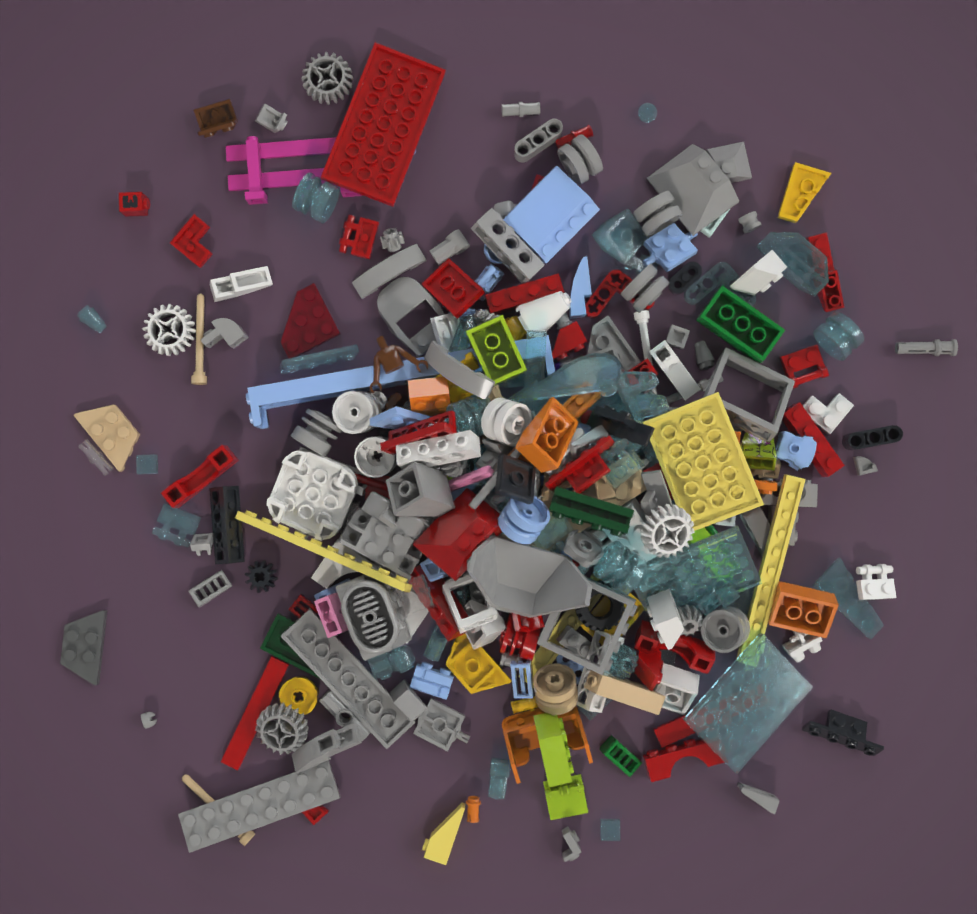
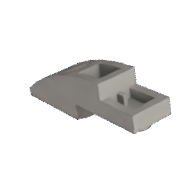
M352 723L339 730L332 729L298 748L292 754L295 772L300 773L330 760L331 756L362 743L357 724Z

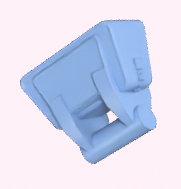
M492 263L486 266L475 280L485 292L479 298L481 301H484L485 295L494 289L504 275V272Z

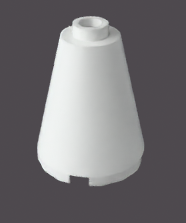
M559 291L521 304L516 307V312L520 311L521 315L518 319L529 335L534 334L535 337H540L571 307L570 303L572 301L566 292Z

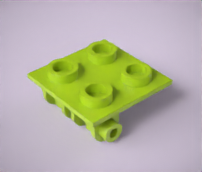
M581 774L572 775V782L552 787H549L548 781H543L550 820L588 813Z

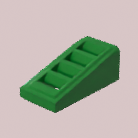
M612 735L599 748L609 760L629 777L642 764L633 753ZM621 748L622 750H621V751L618 753V755L614 758L613 756H614V755L619 751V749ZM627 754L626 758L621 763H619L622 760V758ZM633 759L634 761L626 769L625 766Z

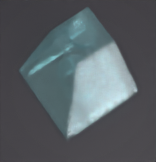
M625 209L605 221L592 234L603 251L623 264L648 239L629 209Z

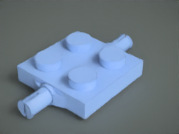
M675 223L669 225L644 241L643 245L649 251L650 256L642 261L643 265L647 267L649 264L656 262L666 272L672 270L697 253V248L690 240L696 237L698 233L694 236L690 232L684 234Z

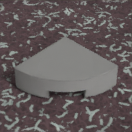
M862 456L853 457L857 476L878 471L876 465L869 459Z

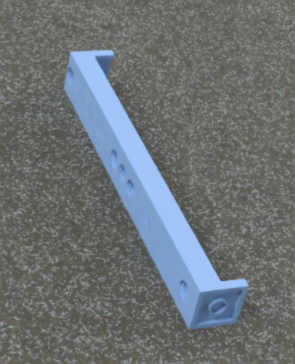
M549 335L515 341L524 364L543 361L545 378L550 379L554 377L555 368ZM473 348L448 352L449 355L460 362L465 359V355L469 352H472L477 359ZM424 357L416 358L419 361L425 360ZM403 360L404 366L389 374H385L380 364L379 383L382 389L407 385L409 380L435 378L440 373L430 366L429 363L428 370L424 364H420L421 373H419L416 365L408 360ZM480 364L478 369L473 370L474 372L482 371ZM374 366L247 388L246 401L251 407V412H249L250 423L254 427L266 429L269 428L266 409L339 397L349 391H370V384L373 382ZM376 385L372 387V390H379V389H380V388H379L378 386H376Z

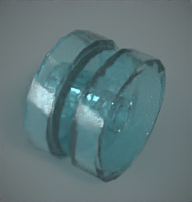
M836 311L826 319V324H820L813 331L818 344L829 355L840 361L845 360L852 353V349L858 348L864 342V335L859 327L846 315Z

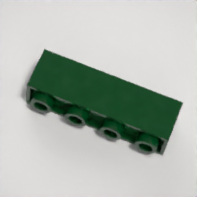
M560 487L555 488L549 511L552 513L551 516L555 518H571L572 523L583 525L584 522L590 524V528L602 531V529L610 530L611 535L622 537V534H628L630 520L634 513L632 509Z

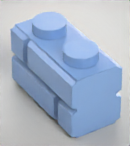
M427 662L417 663L410 688L447 700L454 678L451 671L445 668H440V670L432 668L433 665Z

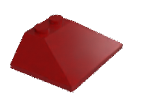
M466 488L453 501L455 508L438 517L413 543V546L455 582L467 570V560L472 556V552L487 540L491 534L499 536L502 533L498 525L499 512L484 500L475 510L469 506L476 496L469 488Z

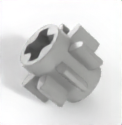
M396 228L386 229L383 232L384 236L380 237L383 249L387 248L389 252L400 250L401 244L405 243L402 231L397 232Z

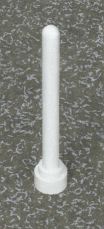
M649 310L641 311L640 313L635 312L634 320L637 321L640 327L644 360L648 358L653 365L652 356L649 352L651 349L647 329L648 319L650 318ZM655 377L648 381L650 400L656 402L658 397Z

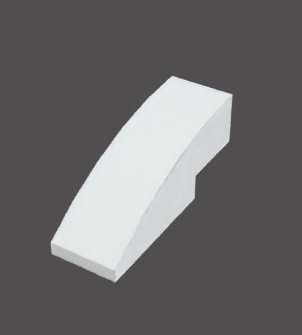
M268 266L212 279L209 285L214 302L266 288L273 285Z

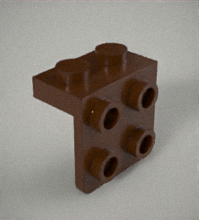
M231 99L193 110L200 127L197 133L199 136L203 135L204 138L215 135L221 129L222 132L231 131L238 122Z

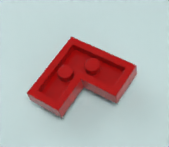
M194 214L172 239L170 244L199 268H202L212 256V253L199 243L210 227Z

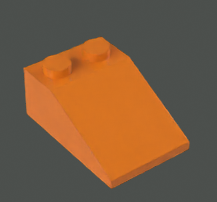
M435 377L408 381L411 411L431 417L451 411L448 379L445 377Z
M551 397L522 432L515 448L541 473L558 469L579 421L554 397Z

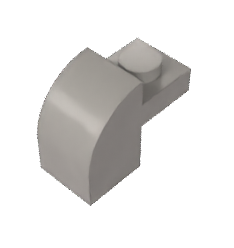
M219 318L211 322L215 329L205 332L201 341L206 347L211 348L224 338L227 344L234 349L249 337L234 321L227 318Z

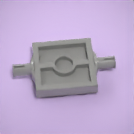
M433 698L430 699L427 709L418 717V724L413 734L447 752L456 738L466 744L470 739L469 735L460 731L461 724L466 715Z

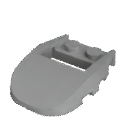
M401 277L391 282L380 292L377 299V308L391 333L407 348L409 347L416 353V356L419 358L427 352L432 341L436 342L432 323H429L410 340L396 323L424 300L430 304L439 316L445 314L436 299L416 280L409 277Z

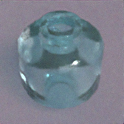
M409 645L394 648L387 656L392 669L395 672L399 671L400 674L413 668V664L416 661Z

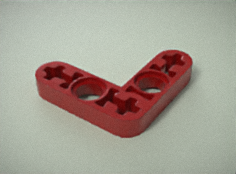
M614 269L610 271L586 303V316L596 318L614 294L618 292L621 295V292L633 280L620 270ZM611 275H612V276L618 275V276H619L618 280H619L621 283H623L624 280L627 281V282L623 285L622 289L619 288L620 285H621L619 282H617V281H616L615 283L612 282V277H611ZM601 289L608 290L609 297L602 299L599 296V291ZM596 301L600 302L596 307L598 312L590 313L588 306H593ZM655 301L650 306L648 305L644 310H649L650 308H652Z

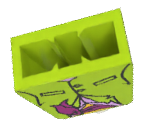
M746 432L741 443V449L749 469L775 471L777 455L774 439L768 443Z

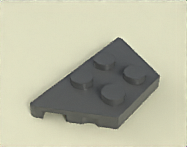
M102 610L64 626L60 664L93 685H98L100 681L108 610Z

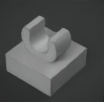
M213 533L194 534L190 544L191 551H196V554L201 556L202 550H207V554L211 555Z

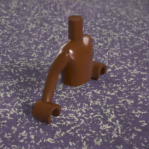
M383 336L376 338L380 350L373 359L374 377L373 382L370 384V392L374 394L372 387L375 385L380 388V391L382 390V386L379 383L380 364L385 374L392 373L404 366L400 358L401 355L416 365L417 371L421 373L419 365L424 364L428 370L427 361L417 360L398 345L388 346Z

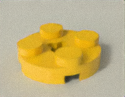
M295 676L286 681L279 691L280 703L284 702L286 707L292 704V709L298 708L299 714L304 713L306 715L315 708L318 702L319 691L310 679ZM302 692L304 699L296 701L294 693Z

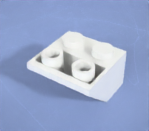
M667 589L647 597L649 606H646L649 616L653 617L650 622L654 631H659L657 635L660 643H665L667 649L670 650L682 634L684 627L675 600L670 590Z

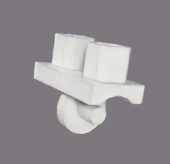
M793 631L794 636L790 637V641L782 645L784 650L796 662H800L805 658L803 653L805 650L809 649L811 653L820 651V642L823 640L818 636Z

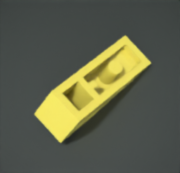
M461 803L431 833L429 839L425 838L422 850L425 851L424 858L443 865L447 864L465 810V803Z

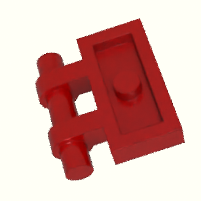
M348 215L347 221L343 225V228H345L343 237L339 240V252L346 254L347 247H352L351 255L370 260L379 222L360 217L359 224L354 223L355 216ZM352 231H356L354 240H350Z

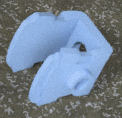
M786 431L779 432L775 446L776 459L789 463L788 466L797 471L808 467L815 455L817 442L813 440V437H798Z

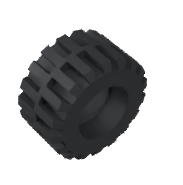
M601 580L597 581L616 591H619L614 585ZM592 589L591 598H592L594 595L603 594V593H600V592H598V591ZM607 596L611 602V607L608 613L601 617L593 616L589 612L588 606L576 608L575 610L579 620L586 627L594 631H604L605 629L610 630L612 626L619 624L618 621L622 618V614L625 611L624 603Z

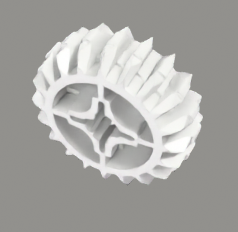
M168 304L167 309L164 305H160V311L157 308H153L155 314L149 313L148 316L151 319L149 321L144 320V323L148 324V327H143V330L148 332L143 335L145 339H149L147 345H153L152 350H158V353L161 355L166 353L167 356H171L172 352L174 355H178L179 350L185 352L184 345L190 347L189 339L195 340L191 336V333H196V330L191 328L195 325V322L190 321L192 316L190 314L186 315L187 311L185 309L181 310L178 305L173 308V305ZM167 316H175L167 322L162 321ZM180 322L183 324L182 335L179 333ZM157 325L160 328V332L158 335H156ZM164 325L170 327L172 329V332L175 333V335L169 333L167 331V328L164 327ZM171 338L177 339L173 344L164 345L165 341L168 342Z
M666 504L664 508L658 505L657 511L651 509V516L645 515L647 521L641 522L644 528L640 529L642 534L640 538L644 547L651 554H656L660 558L663 555L669 558L670 554L676 556L677 551L683 552L682 548L684 546L689 547L687 541L693 540L690 534L695 533L692 528L694 524L691 516L683 508H679L674 504L672 507Z

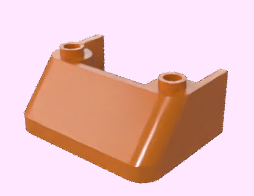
M576 705L571 711L557 716L563 720L569 748L572 750L585 748L590 764L593 763ZM539 708L534 709V711L529 710L508 716L502 721L510 764L517 784L521 783L517 767L529 762V750L540 748L533 715L545 713Z

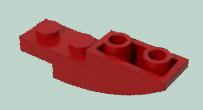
M827 232L806 237L810 255L807 256L808 263L824 311L830 312L845 308L838 271L834 270Z

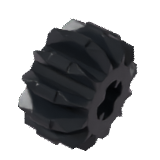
M262 560L261 564L255 561L254 566H248L251 573L246 572L245 576L250 577V579L246 580L245 583H252L250 586L251 590L257 587V593H261L262 589L268 592L269 586L275 587L272 580L276 581L278 577L273 576V574L278 571L277 569L271 571L273 564L269 563L266 566V560ZM258 573H264L265 576L263 577H265V580H259L258 577L260 576H258Z

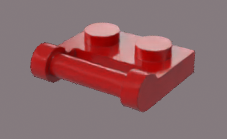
M817 344L780 357L786 377L795 381L793 389L811 380L829 376L828 369L823 362ZM814 365L818 369L797 378L793 374Z

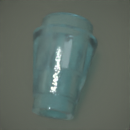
M87 305L77 315L80 318V322L98 333H101L107 327L93 307L90 308Z

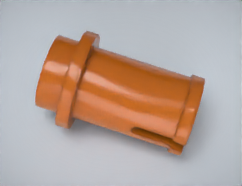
M469 796L468 800H466V805H468L467 822L477 823L479 822V805H481V801L478 796Z

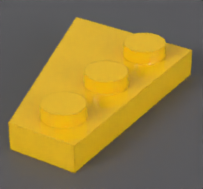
M795 162L777 218L796 223L831 173Z

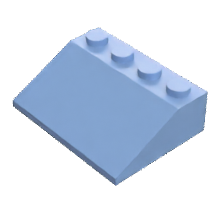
M555 166L503 220L514 229L521 240L528 244L531 251L537 254L543 263H547L600 209L558 166Z

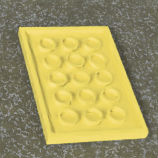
M719 392L643 422V424L655 428L650 438L651 444L675 504L679 508H683L691 516L694 531L764 505Z

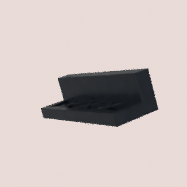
M239 486L209 488L215 564L245 562L242 521L235 518L237 512H241ZM217 491H219V500H217ZM222 551H223V554H224V560H222V554H221Z

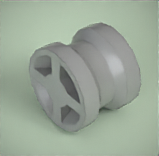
M756 211L738 219L739 223L744 227V234L762 226L761 222L756 218Z

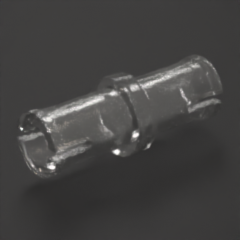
M88 439L85 440L83 443L88 449L82 443L78 448L82 450L89 458V462L94 464L104 476L108 475L109 472L104 467L110 472L114 467L103 457L104 454L101 451L99 452Z

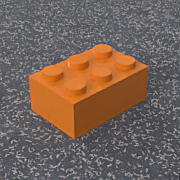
M779 581L768 623L771 626L827 638L839 604L833 593Z

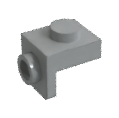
M263 104L255 122L276 133L280 130L283 131L285 128L287 114H281L267 104Z
M567 826L562 829V834L570 848L562 852L564 862L575 860L581 853V848L578 844L580 839L575 830L571 832Z

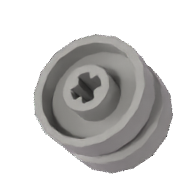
M583 134L572 139L571 145L565 144L557 151L564 169L577 185H582L588 181L589 174L595 176L603 171L600 156L592 143Z
M670 191L658 194L634 211L633 215L637 222H645L642 230L646 237L660 232L683 216L679 206H671L675 199Z
M649 264L621 292V295L627 301L632 300L637 294L639 295L633 303V307L638 313L643 311L648 305L650 306L670 283L664 276L658 277L653 283L651 282L658 272L652 264Z
M723 606L709 613L704 618L701 626V634L705 644L719 653H729L744 644L750 633V623L746 615L740 609L732 606Z

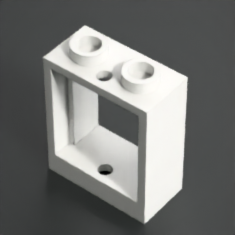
M468 572L456 582L453 579H449L442 585L443 593L460 634L497 619L496 609L490 606L485 597L487 610L461 619L450 591L474 582Z

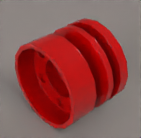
M509 613L505 620L506 629L500 635L499 653L504 654L506 647L510 646L509 655L512 656L515 649L519 648V658L532 661L541 628L531 632L515 631L512 614Z

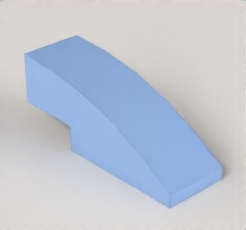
M587 256L582 258L572 283L570 292L572 302L569 308L570 319L586 316L584 298H590L592 295Z

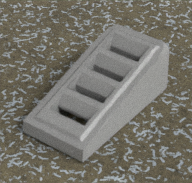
M602 425L594 428L570 444L571 460L578 459L584 450L591 449L600 438L608 436V432Z
M221 570L188 592L200 608L232 587V585ZM218 577H220V579L225 585L222 588L216 580ZM212 581L218 589L216 592L209 584ZM207 586L211 595L208 596L203 587ZM200 590L205 599L201 600L196 592Z
M738 783L737 787L743 794L770 813H776L779 799L774 794Z

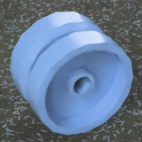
M534 496L533 503L531 504L510 498L498 517V525L501 531L514 542L531 544L536 541L541 531L548 524L550 511L536 496Z

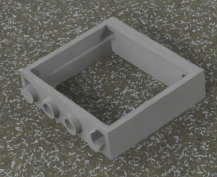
M725 348L717 360L703 398L715 393L725 364L781 391L782 394L772 423L722 400L733 426L769 443L778 433L795 381L733 350Z
M584 576L592 585V589L627 605L601 664L598 665L548 641L561 612L549 615L537 644L603 675L605 670L609 672L613 660L610 659L612 653L617 654L621 642L618 640L621 634H626L630 625L626 622L629 616H634L638 606L634 605L636 599Z

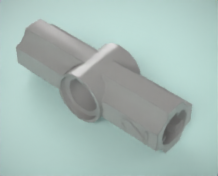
M328 690L320 698L319 701L335 717L339 726L345 727L352 723L357 724L361 741L371 733L331 690ZM341 713H348L350 718L342 717Z

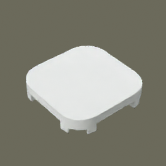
M296 450L282 461V468L272 493L267 499L266 506H268L269 513L273 517L272 520L278 524L280 522L315 537L314 539L316 540L330 539L340 531L357 492V477L350 468L309 450Z

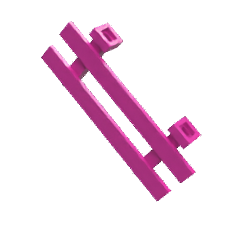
M249 136L247 137L246 144L226 146L227 162L247 160L248 174L228 175L229 191L249 190V192H245V200L249 205L268 203V196L263 189L331 184L321 180L324 168L261 173V159L330 154L337 137L259 143L258 137ZM340 187L343 197L362 196Z

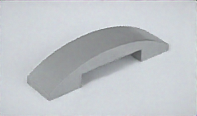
M415 244L375 265L354 280L352 284L361 299L377 291L378 287L405 271L412 270L427 260L418 245Z
M432 341L424 357L429 365L460 388L480 398L487 399L495 381L481 372H474L449 355V350Z

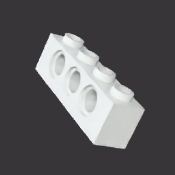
M471 430L396 445L397 465L402 469L414 462L432 467L481 457L480 439Z

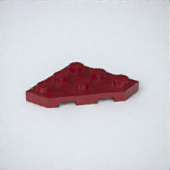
M315 283L297 291L280 342L289 360L341 335Z

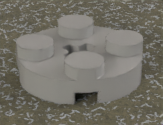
M573 530L565 540L564 553L579 562L582 567L588 568L590 565L597 564L604 555V550L602 551L601 548L603 545L601 540L591 532L584 531V533H578V530Z

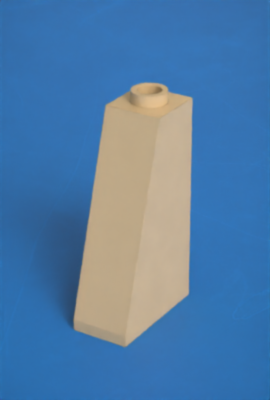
M590 670L584 688L597 695L657 715L660 714L666 697L654 690H649L641 683L607 673L601 675Z

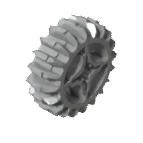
M325 52L323 57L318 53V58L311 57L312 63L306 62L308 69H303L302 71L304 74L302 81L305 82L303 87L307 90L308 96L312 95L314 101L318 99L319 103L322 104L326 100L327 105H330L331 100H333L337 104V98L344 100L343 93L349 95L347 88H352L351 81H353V76L350 75L352 70L348 67V62L343 61L341 56L336 58L334 52L330 57L328 52ZM338 70L342 73V79L340 83L337 81L336 78ZM315 74L318 76L319 79L317 87L313 85V78Z
M284 702L280 706L277 703L273 704V706L269 705L261 712L260 717L256 721L255 731L258 732L257 738H262L260 744L265 743L266 749L272 748L273 753L277 750L280 755L284 751L289 754L291 751L295 752L308 737V720L303 719L304 713L299 714L298 708L292 709V704L286 707Z

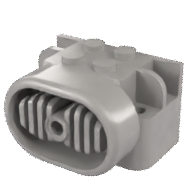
M371 492L363 507L353 513L339 538V542L410 580L412 577L411 573L422 555V552L413 546V543L426 530L422 522H426L429 525L430 522L419 516H416V518L413 516H401L398 525L392 529L378 519L391 505L390 499L376 492Z
M365 574L336 586L344 620L351 638L358 647L364 661L389 652L412 640L404 620L406 613L402 606L399 607L397 602L399 595L396 588L392 589L390 585Z

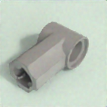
M457 229L450 233L446 240L431 249L430 253L437 264L440 265L453 255L464 252L469 248L470 244L461 231Z

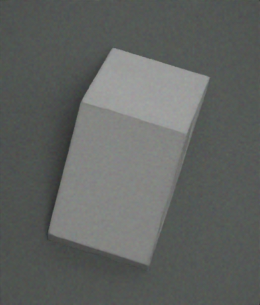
M405 679L390 692L393 703L411 721H414L427 709L426 705L416 692L410 688L409 683Z

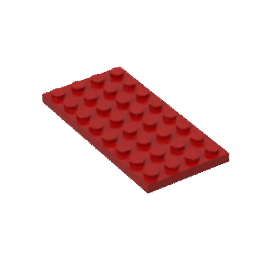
M375 42L322 172L321 180L394 207L446 70Z

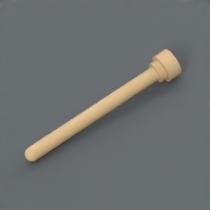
M203 294L197 295L195 372L191 376V384L194 385L207 384V376L203 372L204 344L201 341L204 337L205 297Z
M185 774L182 776V781L206 804L215 801L189 775ZM251 830L238 836L239 842L245 846L255 833Z

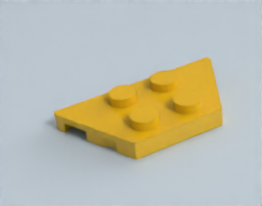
M466 634L456 637L445 665L471 694L512 682L509 676L483 647L473 650Z

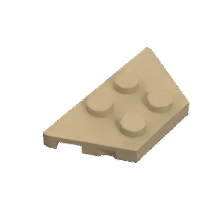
M110 405L75 413L73 416L119 472L124 471V465L128 457L131 456L133 446L137 443L140 433L118 406Z

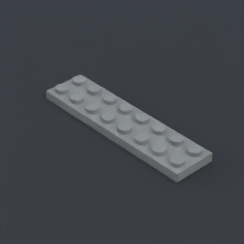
M311 609L281 635L283 640L386 749L415 723V720L411 721L393 703L391 694L336 635L327 638L321 619Z
M328 760L300 773L293 772L179 813L178 816L190 853L341 797Z

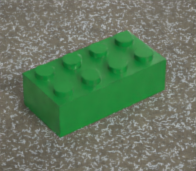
M721 286L696 319L701 325L757 363H761L766 359L785 332V329L724 286Z

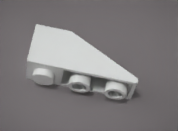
M665 340L649 351L685 401L701 390Z

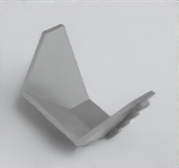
M491 535L472 552L471 560L467 563L468 573L493 608L531 618L590 605L592 585L569 556Z

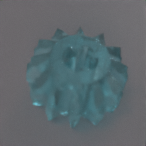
M621 644L617 654L612 653L610 659L613 660L609 673L623 680L626 677L630 678L631 673L635 672L634 669L638 666L636 662L639 657L636 655V651Z

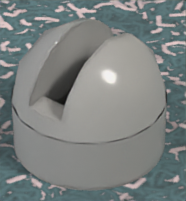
M153 712L141 714V720L145 729L154 726L157 722V719L152 720V717L155 716Z

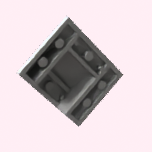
M694 144L647 177V180L658 194L665 191L671 192L675 199L671 206L677 205L680 207L683 216L679 220L692 236L739 203L729 178L705 150Z

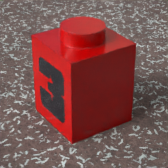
M143 192L119 193V212L125 217L148 216L150 200Z

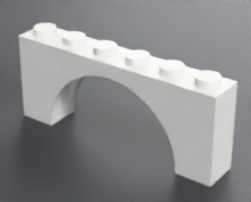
M339 539L332 546L339 549V554L344 555L346 552L356 556L355 561L361 563L362 560L372 563V568L376 570L379 567H384L339 542ZM324 558L311 578L328 589L341 576L358 571ZM391 571L389 575L396 578L398 574ZM413 586L410 593L396 588L399 595L397 602L399 607L402 606L406 613L404 620L412 637L429 611L420 600Z

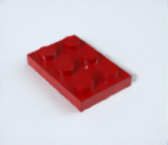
M449 258L422 283V286L456 319L463 315L485 294L484 290Z

